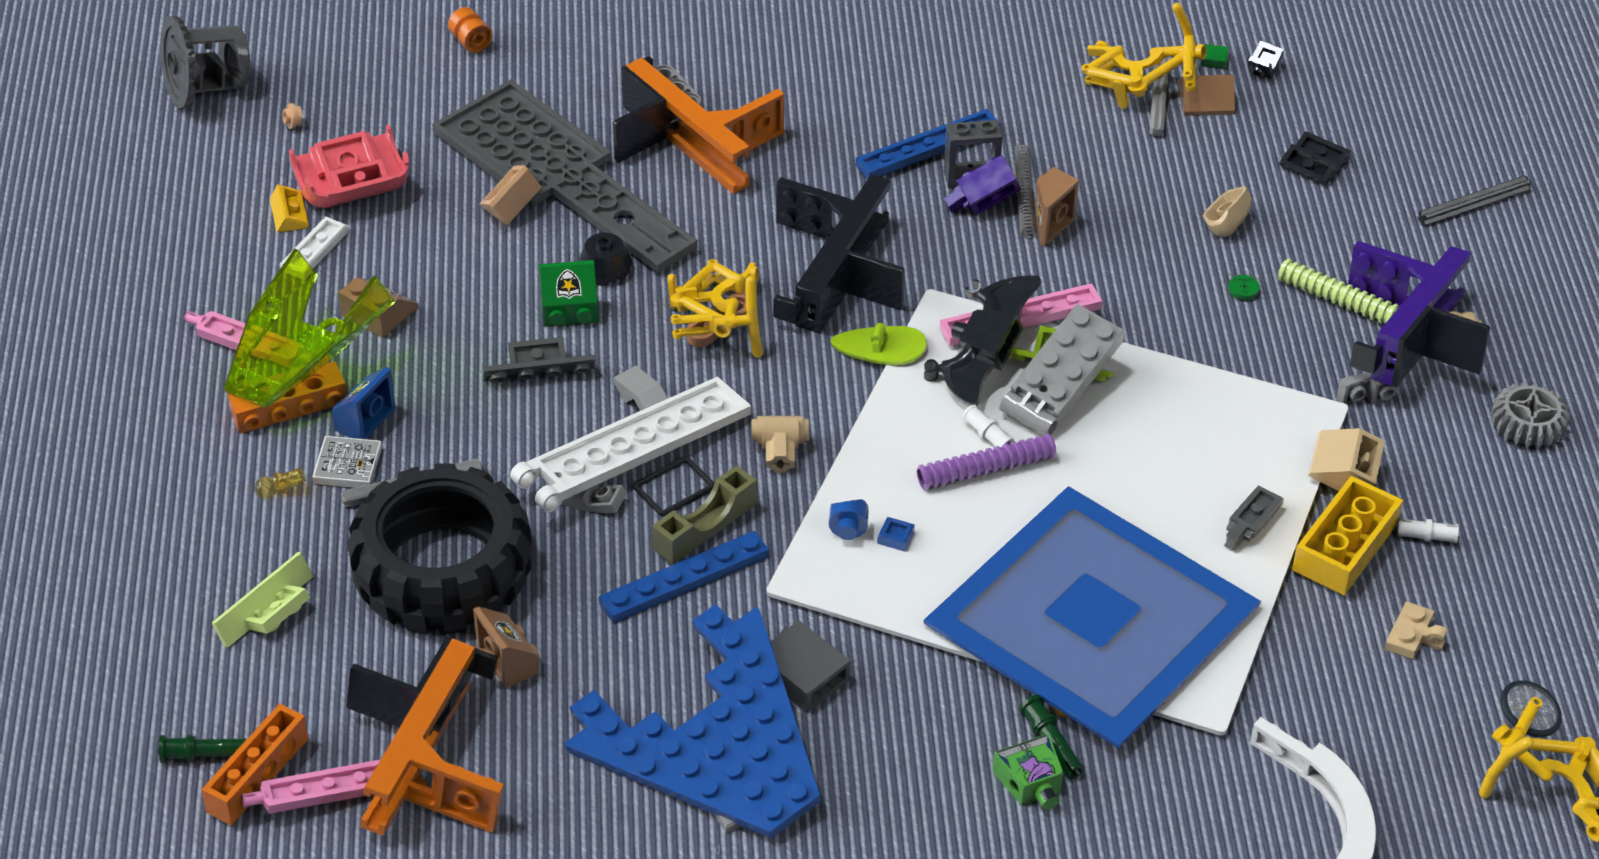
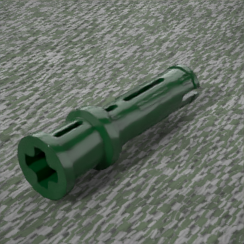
M1040 695L1028 697L1019 706L1020 714L1028 719L1032 725L1031 731L1035 736L1039 737L1045 734L1050 736L1066 777L1070 780L1078 778L1079 774L1076 772V769L1082 774L1085 767L1080 763L1058 730L1057 718L1048 712L1044 706L1045 701H1043Z
M188 734L186 738H167L166 735H160L159 762L166 763L167 760L184 759L187 763H192L196 761V758L231 757L247 738L196 739V736Z

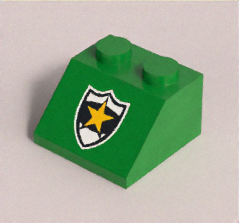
M594 260L539 264L544 326L598 322Z

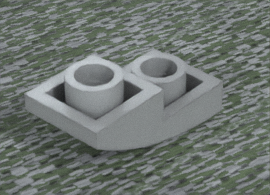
M1371 373L1356 374L1340 379L1336 399L1341 403L1349 404L1366 397L1371 404H1375L1395 396L1397 388L1370 379Z
M595 485L562 500L561 504L589 512L617 513L627 492L623 485Z

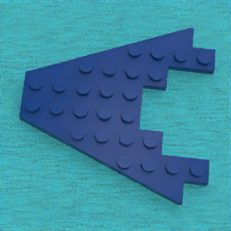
M715 604L692 620L693 628L726 661L705 675L706 683L720 698L677 729L673 730L656 711L630 728L595 690L570 706L571 714L585 729L564 743L568 753L712 814L728 818L738 825L769 838H773L821 802L820 793L758 607H755L733 622Z

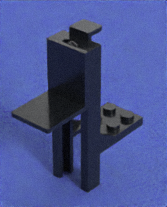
M871 174L854 200L783 177L776 183V223L822 237L826 242L797 283L795 298L789 299L780 295L774 297V318L820 334L846 293L897 310L902 309L905 268L866 255L889 220L888 211H884L881 214L875 212V210L889 191L891 180ZM832 211L841 218L835 228L832 227Z

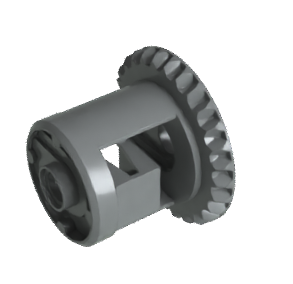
M168 16L165 19L161 31V63L168 94L177 108L188 107L193 101V96L198 92L241 89L247 85L250 77V53L245 34L237 25L187 29L184 21L179 17ZM219 42V56L216 52L195 54L193 44L204 43L205 49H212V43Z

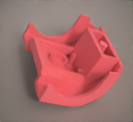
M390 124L386 125L385 134L371 137L370 132L365 133V131L314 143L313 147H309V153L295 156L293 149L289 150V161L304 199L318 208H329L397 190L404 185L408 177L409 158L407 151L403 152V159L401 160Z

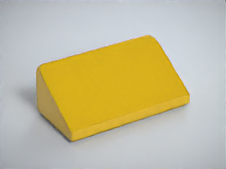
M277 185L270 197L276 231L286 232L308 228L309 223L301 190Z

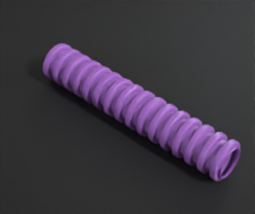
M1047 433L1043 437L1036 436L1035 439L1019 440L1018 444L1011 442L1010 446L1003 444L1001 447L994 446L993 450L986 448L985 452L978 450L976 454L970 452L968 456L961 454L960 458L953 456L951 460L945 458L943 462L937 460L934 464L932 462L927 463L926 466L921 464L917 468V478L920 486L927 490L930 486L935 488L938 484L943 486L947 482L952 484L955 480L960 482L964 478L971 479L972 475L979 477L980 473L988 475L989 471L996 473L997 469L1004 471L1006 467L1012 469L1014 465L1020 467L1022 463L1028 465L1031 461L1036 463L1039 459L1041 461L1046 460L1047 457L1052 459L1056 455L1055 441Z

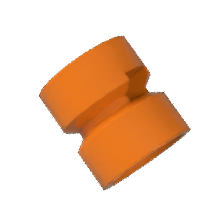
M460 8L448 20L449 31L467 51L477 53L484 50L490 44L493 36L492 30L472 8Z

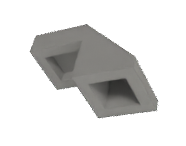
M636 365L612 378L624 402L627 403L634 399L640 411L668 399L661 385Z

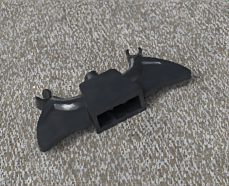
M1034 275L1012 277L990 284L982 289L981 282L978 279H974L973 285L977 289L970 290L968 287H965L966 294L972 300L977 299L983 305V310L977 309L973 311L967 323L956 321L953 324L951 334L952 337L959 339L962 347L961 352L954 358L942 361V364H938L934 359H928L924 363V379L935 381L939 377V372H942L946 385L957 399L969 406H978L986 377L994 368L1002 371L1023 331L1020 322L1022 309L1027 300L1040 287L1042 283L1041 278Z

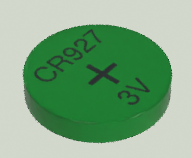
M1248 275L1234 276L1230 279L1228 285L1229 293L1241 300L1255 298L1260 289L1259 282Z

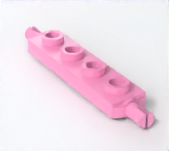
M188 311L185 315V322L196 325L197 336L290 371L297 364L310 368L317 364L316 357L305 354L304 345L213 311L202 316Z
M380 760L262 781L260 791L242 794L243 807L263 804L268 813L271 814L365 796L364 787Z

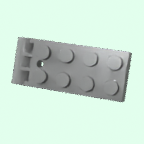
M1076 304L1012 384L1011 391L1001 401L1000 411L1041 435L1047 433L1052 435L1059 423L1123 343L1124 330L1081 305Z

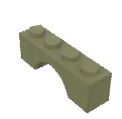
M734 466L715 480L710 495L697 510L685 516H680L673 510L652 525L653 550L672 565L678 562L757 504V480L739 466Z

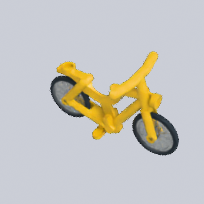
M1526 680L1509 683L1501 693L1500 704L1505 717L1513 725V728L1511 730L1506 724H1503L1491 735L1496 742L1499 741L1502 747L1500 754L1488 769L1479 788L1480 797L1489 798L1500 774L1517 758L1544 781H1550L1553 774H1558L1568 779L1575 786L1579 799L1573 805L1572 811L1588 825L1586 827L1588 837L1595 842H1599V751L1595 746V740L1591 737H1578L1572 742L1525 737V735L1540 738L1554 734L1562 722L1561 709L1553 695L1539 684ZM1528 750L1573 755L1569 765L1549 758L1539 761ZM1584 769L1598 787L1595 796L1589 784L1582 776Z

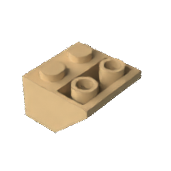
M1361 428L1321 430L1317 436L1308 476L1337 491H1340L1350 476L1374 486L1377 480L1385 440Z

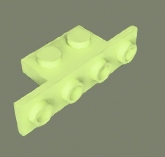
M297 552L212 622L224 647L228 648L249 630L266 634L275 631L284 619L298 612L302 607L301 605L310 599L306 589L301 587L314 576L301 552Z

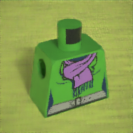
M1048 734L994 752L992 771L1020 804L1026 805L1038 800L1044 810H1049L1059 803L1060 799L1057 793L1062 789L1063 770Z

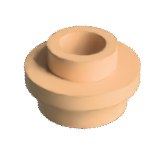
M289 103L282 113L283 123L287 124L289 129H294L295 126H301L302 124L301 107L295 106L293 103Z

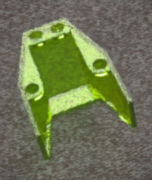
M294 249L249 313L223 390L228 394L268 408L329 363L395 303V300L376 276H372L343 320L328 318L322 321L318 327L303 322L317 274L299 250ZM329 326H337L334 333L325 330Z

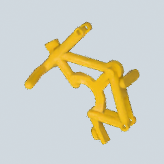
M1174 3L1172 9L1184 35L1183 46L1152 48L1150 50V57L1147 59L1130 61L1126 59L1122 46L1111 47L1105 41H1097L1095 46L1088 45L1087 51L1089 56H1098L1099 58L1089 64H1084L1081 69L1084 74L1088 75L1085 77L1086 85L1094 84L1114 89L1118 106L1126 109L1129 105L1127 93L1133 94L1136 97H1142L1145 91H1147L1148 85L1182 63L1186 90L1188 92L1196 90V59H1205L1207 53L1206 45L1198 44L1196 46L1192 25L1182 5ZM1174 56L1173 58H1171L1164 64L1160 65L1147 75L1143 76V69L1161 63L1165 57ZM1115 67H1119L1124 70H1129L1131 76L1113 72L1111 70Z
M711 259L703 269L683 286H677L676 275L669 274L668 290L671 309H677L680 312L690 310L696 313L683 316L674 314L670 317L671 323L686 324L709 321L710 325L675 329L672 331L673 338L680 339L683 336L716 334L724 338L730 334L732 328L748 326L752 354L756 358L762 357L763 347L757 310V282L760 270L756 263H750L745 272L738 274L719 264L718 260ZM714 283L719 284L712 291L705 292ZM729 290L737 294H744L746 290L747 315L736 316L739 305L736 298L724 300L722 295ZM711 301L717 309H719L721 312H725V315H722L699 302Z

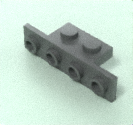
M563 337L508 343L510 364L483 366L484 381L490 380V382L499 383L506 381L507 378L518 377V379L527 380L540 374H546L549 377L559 376L562 372L568 371L582 374L589 372L590 369H595V354L566 357Z

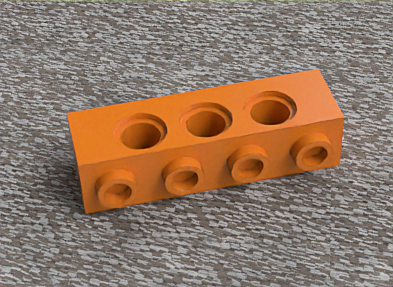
M336 361L227 391L230 412L239 434L332 408L347 396L346 383Z
M279 703L201 789L206 813L232 826L249 807H243L242 794L260 791L262 781L274 779L308 741L305 716Z

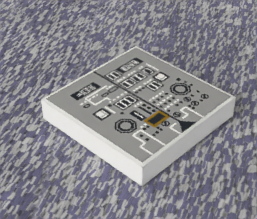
M325 436L313 473V484L352 488L372 484L382 449L381 441Z

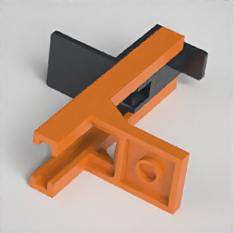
M650 56L641 57L621 67L623 107L630 113L613 121L614 160L618 163L668 139L727 190L735 194L750 186V176L733 163L737 161V157L741 155L744 158L749 157V151L784 133L785 94L779 89L739 109L706 111L653 67V58Z
M446 636L417 687L360 665H352L349 674L346 707L399 728L364 787L365 796L370 797L371 794L375 796L361 818V828L384 836L402 803L406 800L485 831L494 832L498 824L504 784L492 778L468 771L463 767L444 762L434 748L469 689L472 674L474 673L493 680L496 675L498 662L496 655ZM422 769L433 773L432 789L419 775Z

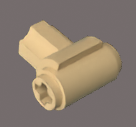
M757 416V419H752V441L762 444V450H766V468L772 469L774 473H786L788 469L795 468V450H799V444H803V441H809V419H803V416Z

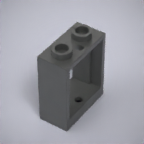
M998 120L946 124L944 175L947 188H956L958 186L956 180L960 179L966 172L974 171L988 161L956 163L957 145L992 143L991 158H997L1001 155L1003 136Z

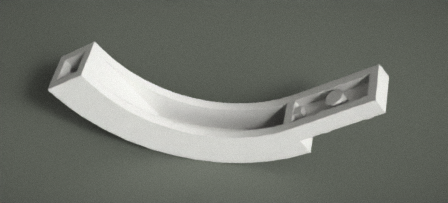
M1260 717L1253 725L1250 744L1300 775L1326 798L1336 814L1342 833V850L1337 859H1372L1376 840L1374 813L1370 800L1356 775L1344 761L1323 744L1319 743L1312 750L1302 741L1296 740L1282 731L1277 725L1271 724Z

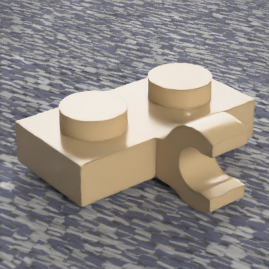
M1406 601L1386 640L1385 650L1410 659H1414L1421 643L1435 650H1442L1446 642L1444 638L1448 629L1439 625L1430 627L1435 611Z

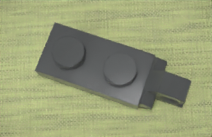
M1258 485L1231 515L1229 524L1226 527L1228 533L1226 534L1227 539L1224 546L1235 551L1244 539L1249 542L1252 538H1255L1283 505L1284 498Z

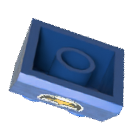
M385 367L366 376L358 385L352 388L350 393L341 402L334 406L332 416L335 431L350 438L366 439L396 409L390 368Z

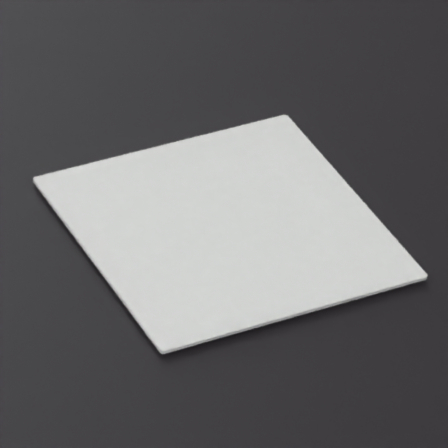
M926 290L907 327L916 328L924 334L927 339L926 351L922 357L912 363L885 366L767 587V595L982 662L923 624L924 619L1064 489L1070 486L1261 601L1260 606L1153 713L1155 716L1210 733L1225 735L1321 483L1308 476L1318 433L1321 430L1341 429L1348 406L1334 400L1123 342L1102 368L1115 372V376L1113 378L1106 377L1105 382L1094 379L1051 435L1056 445L1055 458L1049 459L1047 457L1044 461L1039 459L1036 463L1031 461L1028 465L1022 463L1020 467L1014 465L1012 469L1006 467L1004 471L997 469L996 473L989 471L988 475L980 473L979 477L972 475L971 479L964 478L960 482L955 480L952 484L947 482L946 485L941 486L938 484L935 488L930 486L929 489L924 490L917 478L918 465L923 464L926 466L929 462L934 464L937 460L943 462L945 458L951 460L953 456L960 458L961 454L968 456L970 452L976 454L978 450L985 452L986 448H991L992 450L994 448V445L988 439H982L978 435V430L963 419V413L969 405L963 403L951 393L942 372H939V377L935 381L924 379V363L928 359H934L938 364H942V361L954 358L962 350L960 344L949 346L939 328L940 320L971 313L977 309L983 310V305L976 301L940 291ZM1046 322L1023 328L1014 347L1034 352L1040 325L1057 329L1059 324ZM1026 357L1025 361L1008 358L1002 371L994 368L984 381L980 402L977 406L986 416L994 418L999 423L998 426L1010 437L1014 438V442L1017 444L1019 440L1026 441L1027 438L1043 437L1040 433L999 409L1002 399L1011 391L1012 384L1032 361L1033 358ZM1258 485L1283 497V505L1255 538H1252L1249 542L1244 539L1235 551L1224 546L1227 539L1226 534L1228 533L1226 527L1229 524L1231 515ZM863 499L869 506L868 528L866 532L852 540H844L832 533L828 523L830 505L832 503ZM887 516L915 524V532L905 552L877 544V537Z

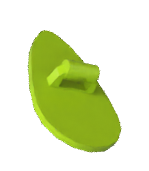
M877 323L875 327L846 331L833 336L830 340L833 348L847 356L891 366L912 363L922 357L927 349V339L918 329L907 326H886L883 323Z

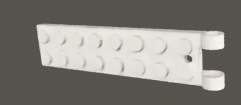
M715 377L532 460L520 462L513 467L510 477L520 488L527 489L536 482L537 477L541 476L549 485L539 489L535 496V502L545 512H553L561 505L562 500L751 415V405L719 377Z

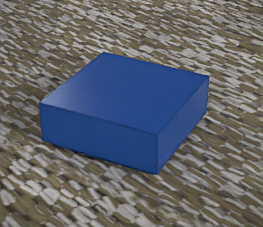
M887 516L877 537V544L905 552L915 532V524Z

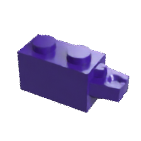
M1000 155L997 158L989 159L976 170L966 172L960 179L956 180L958 186L954 189L953 193L944 198V201L951 213L962 208L967 209L971 207L975 215H978L1022 189L1004 156Z

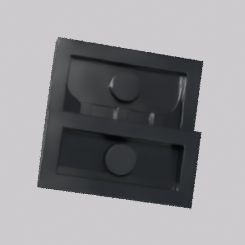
M1305 131L1296 145L1291 144L1280 160L1279 165L1326 185L1351 157V150Z

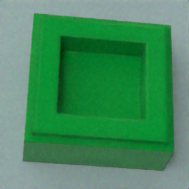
M1205 44L1207 53L1205 59L1201 60V66L1226 69L1228 46Z

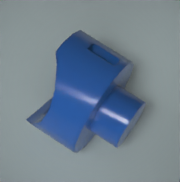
M863 499L832 503L830 505L828 523L832 533L844 540H852L866 532L868 528L869 506Z

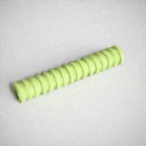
M1289 258L1282 263L1278 272L1279 281L1283 282L1286 280L1287 284L1291 285L1293 283L1294 287H1301L1303 291L1308 290L1312 295L1316 293V296L1319 298L1324 296V300L1329 301L1331 299L1333 304L1339 303L1340 307L1347 306V310L1351 311L1354 309L1355 313H1362L1364 317L1370 316V319L1373 321L1377 319V322L1380 324L1386 323L1399 308V305H1392L1388 300L1384 302V299L1381 297L1376 299L1374 294L1369 296L1367 291L1361 292L1360 288L1356 287L1353 289V286L1350 284L1346 286L1343 281L1338 282L1336 278L1330 279V276L1327 274L1323 276L1322 272L1318 271L1315 273V270L1312 268L1308 270L1305 265L1300 266L1298 262L1292 263V260Z

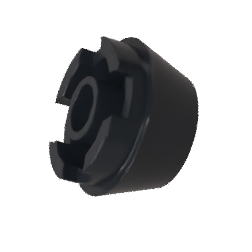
M597 233L589 237L578 261L594 260L596 285L608 286V281H614L619 278L623 281L627 277L632 263L631 256L622 239L612 233Z

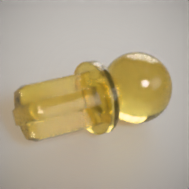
M302 468L283 474L275 472L273 478L268 476L259 478L255 483L254 490L260 498H271L277 493V490L280 494H285L287 489L306 482V476Z

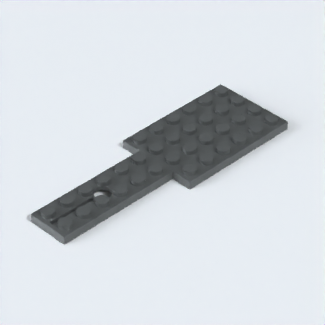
M513 80L505 82L432 124L433 132L499 182L513 166H526L542 187L528 204L533 207L554 195L603 233H612L619 236L630 253L657 273L697 249V240L598 168L612 160L610 150ZM617 216L622 218L634 217V221L629 224H619L614 219Z

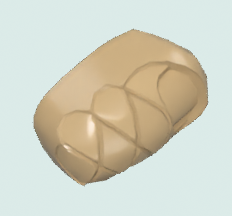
M1244 186L1223 193L1204 212L1203 218L1209 229L1216 236L1228 237L1232 235L1236 228L1245 221L1252 201L1248 189Z

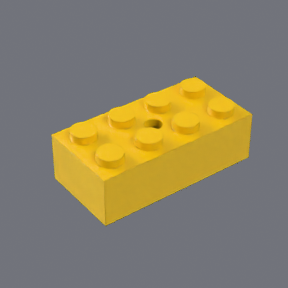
M1350 476L1297 545L1292 570L1345 596L1397 526L1403 500Z

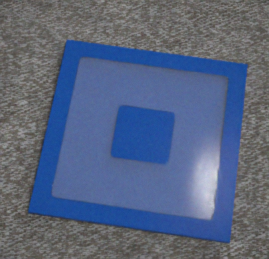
M1068 486L924 619L923 624L1032 694L1040 695L1043 701L1119 749L1260 606L1261 601Z

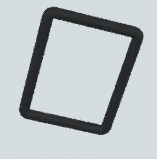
M684 456L636 481L633 484V488L659 515L665 516L711 491L715 483L689 457ZM686 462L708 486L662 510L639 486Z

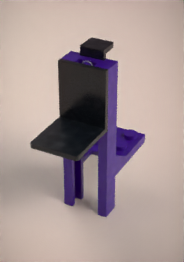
M1357 241L1353 247L1348 284L1352 285L1353 289L1356 287L1360 288L1361 292L1367 291L1369 296L1371 294L1376 295V299L1381 297L1384 299V302L1388 300L1392 305L1397 304L1399 308L1379 330L1374 347L1359 341L1353 344L1350 366L1371 373L1370 379L1396 388L1422 356L1480 374L1483 370L1490 326L1449 313L1453 311L1464 295V288L1459 287L1456 291L1450 289L1449 286L1470 262L1471 252L1450 246L1435 265H1431ZM1410 276L1418 278L1421 282L1407 296Z

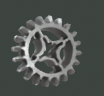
M1522 382L1519 387L1512 384L1509 389L1503 388V391L1495 398L1491 411L1493 426L1497 427V434H1504L1505 441L1513 440L1515 446L1519 443L1524 444L1526 449L1530 445L1536 449H1539L1542 445L1549 448L1552 443H1558L1559 439L1566 433L1570 420L1568 405L1564 404L1563 397H1556V391H1547L1546 385L1542 388L1536 387L1535 383L1527 386Z

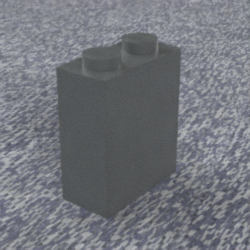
M799 620L792 626L784 628L776 638L770 641L788 698L806 713L850 680L851 660Z

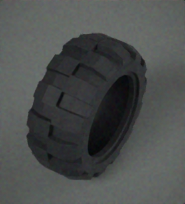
M434 463V469L419 471L418 466L398 472L395 481L388 483L384 480L370 491L366 503L360 504L349 527L350 537L347 544L353 583L361 598L371 605V609L392 625L402 621L405 628L412 632L428 634L430 629H444L445 634L466 631L467 624L475 622L473 609L482 607L501 612L503 603L510 606L525 585L526 577L531 570L532 543L527 512L521 507L520 500L502 481L494 484V479L489 473L471 466L467 471L457 470L455 464ZM439 529L465 531L476 535L487 543L475 556L462 563L448 567L429 568L416 566L394 555L398 548L411 538Z

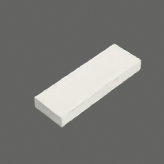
M325 217L280 263V270L303 280L348 233V225Z

